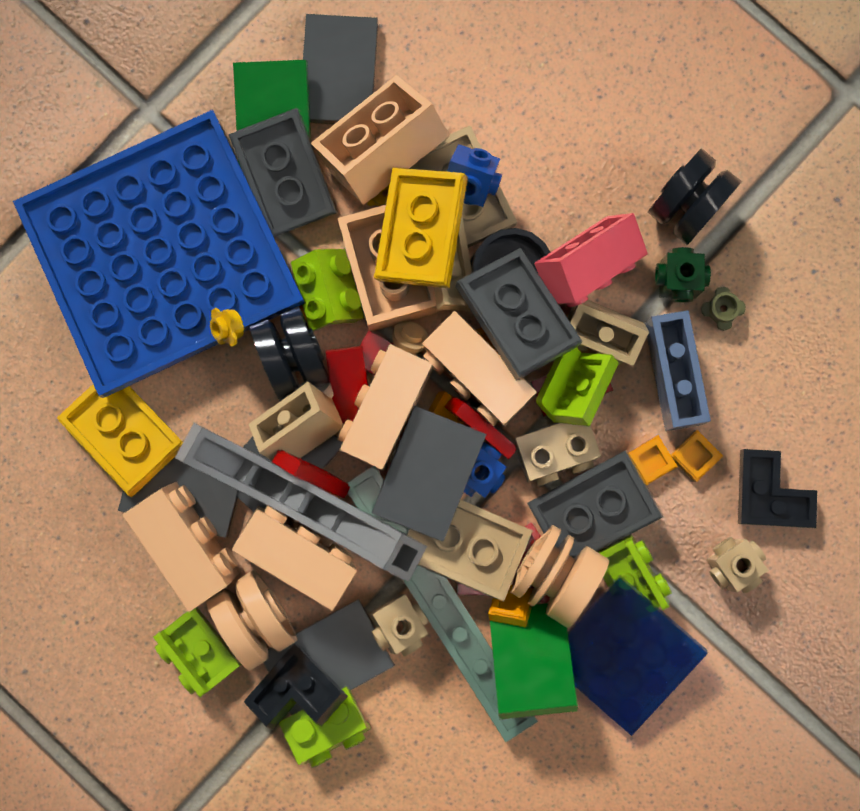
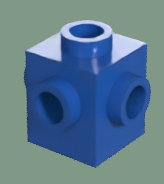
M458 144L450 160L447 172L465 173L468 179L464 204L483 207L488 195L495 196L503 175L496 172L500 158L492 156L484 149H471Z
M485 442L482 444L464 489V493L470 497L477 492L486 498L489 492L495 493L505 479L503 472L507 467L498 461L502 454ZM480 466V470L475 473L476 468Z

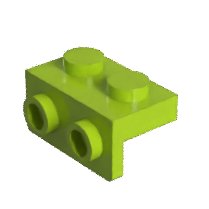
M315 249L291 262L296 285L305 302L302 306L309 329L312 328L313 331H316L331 324L355 323L365 318L345 249Z
M578 348L569 351L555 359L536 398V404L554 423L590 426L619 364L612 354L581 353Z
M630 534L598 551V553L609 559L603 579L628 623L659 607L662 610L670 607L667 596L672 594V591L662 573L655 576L648 563L653 561V558L643 540L636 543L634 537Z
M198 607L190 612H185L166 629L153 636L158 643L155 649L159 656L167 664L173 662L181 673L178 676L181 684L190 694L196 692L199 697L205 695L242 665Z
M349 687L342 688L348 697L323 726L315 723L304 710L293 714L279 723L298 765L310 763L311 768H314L331 759L330 751L343 745L345 750L366 740L363 733L369 731L371 727L364 720Z

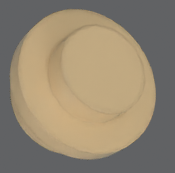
M411 321L398 323L392 332L393 345L413 355H417L424 350L422 343L429 337L422 326Z

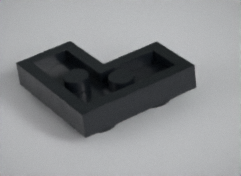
M740 450L738 524L816 528L817 490L780 488L781 451Z
M294 643L244 700V703L267 728L274 730L296 703L315 723L323 726L348 695L302 647Z

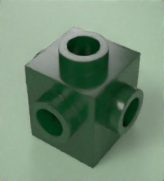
M673 248L671 253L667 252L660 263L656 264L655 285L659 286L660 298H671L672 302L678 303L692 302L693 299H696L705 291V287H709L711 277L710 265H705V254L694 253L693 248ZM680 270H689V277H684Z

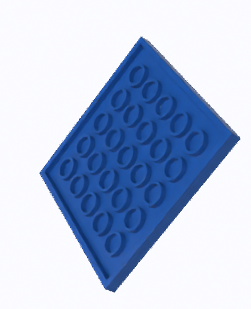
M213 109L13 201L97 394L101 398L114 394L218 345L219 343L213 337L210 330L211 311L214 308H218L221 312L226 309L236 310L242 319L245 332L250 330L252 325L265 320H271L305 304Z

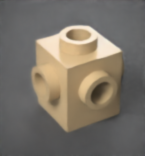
M729 537L713 548L715 554L706 559L712 568L709 571L710 575L722 590L726 588L728 591L739 592L742 590L744 594L748 593L763 582L760 576L769 571L763 563L766 560V556L761 548L754 541L749 543L747 539L734 540L732 537ZM739 559H742L747 566L741 572L736 568V563Z
M399 594L368 613L376 627L371 633L382 651L388 648L392 654L401 652L403 656H406L423 645L420 639L428 635L424 627L428 623L424 612L417 603L412 606L405 594ZM399 621L403 624V630L400 633L396 630Z

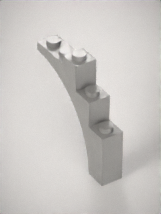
M196 423L192 425L175 457L181 462L295 519L381 569L406 581L410 580L427 548L426 545L378 518L341 500L320 487L293 476L270 460Z

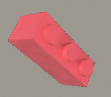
M630 213L603 218L534 264L538 275L558 304H566L567 307H574L588 300L587 295L594 290H600L611 285L612 278L616 275L634 269L636 267L635 262L648 253L635 215Z

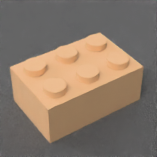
M396 75L311 142V145L330 173L364 205L379 195L390 184L392 168L410 169L429 152L435 150L450 135L433 104Z
M386 205L337 218L369 331L380 330L397 325L400 322L412 321L440 313V310H437L434 287L377 281L374 278Z
M456 311L422 343L426 352L423 355L425 360L432 363L433 369L439 375L445 371L452 377L451 387L465 401L472 397L480 405L477 413L493 427L498 423L504 428L537 393L523 378L515 380L500 355Z
M391 344L386 352L381 349L378 352L371 367L375 377L370 387L365 384L362 386L354 403L359 408L354 421L346 420L338 436V440L343 442L340 448L341 451L382 470L387 469L391 456L403 435L414 405L417 406L433 372L432 363Z
M174 482L159 489L122 514V516L187 611L190 612L227 587L239 574L236 570V567L239 565L233 553L227 547L222 549L215 539L217 531L211 521L206 516L200 518L193 508L196 500L189 489L184 485L180 487L177 482Z
M258 505L235 541L232 551L333 611L357 572L355 565L352 563V554L334 543L331 544L330 548L319 543L321 538L319 534L301 523L296 529L285 522L288 518L287 515L268 505L265 509Z

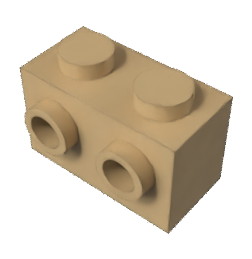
M590 300L572 307L567 317L582 340L580 346L577 347L578 349L587 351L588 348H591L602 354H612L618 361V365L624 362L634 366L649 334L645 323Z
M309 382L248 424L259 453L271 461L277 451H281V449L302 458L339 432L343 427L333 400Z
M558 423L513 440L527 482L536 480L538 486L559 480L557 472L568 468L572 469L573 474L594 467L592 460L601 457L591 426Z

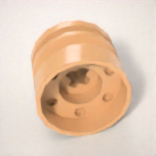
M551 525L546 533L533 543L521 562L511 593L521 598L530 585H532L534 588L527 603L534 607L545 594L550 596L545 614L569 628L581 615L598 588L608 567L609 559L588 546L584 547L573 558L569 554L575 538L568 535L558 548L555 547L561 529Z

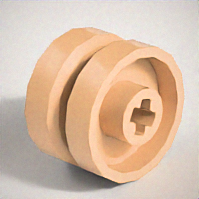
M255 570L236 581L237 596L227 589H222L206 600L210 616L226 645L236 659L249 671L268 659L266 643L272 649L280 652L297 641L296 633L281 603Z

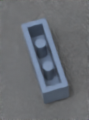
M689 310L652 316L645 325L649 331L647 341L665 432L699 426L710 422L711 419Z

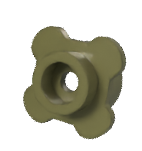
M727 287L717 288L715 296L710 302L703 303L701 307L702 314L705 317H711L717 323V328L722 331L730 329L732 321L737 316L744 314L746 310L745 303L739 300L736 295L730 293ZM722 305L726 306V312L720 310Z

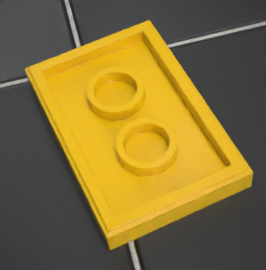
M392 168L374 278L377 281L450 288L468 179L465 173Z
M93 384L57 417L59 422L131 498L177 455L183 444V441L130 386L105 398H101L98 396Z

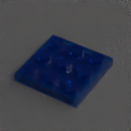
M621 575L612 582L568 631L575 687L631 736L708 654L704 646Z

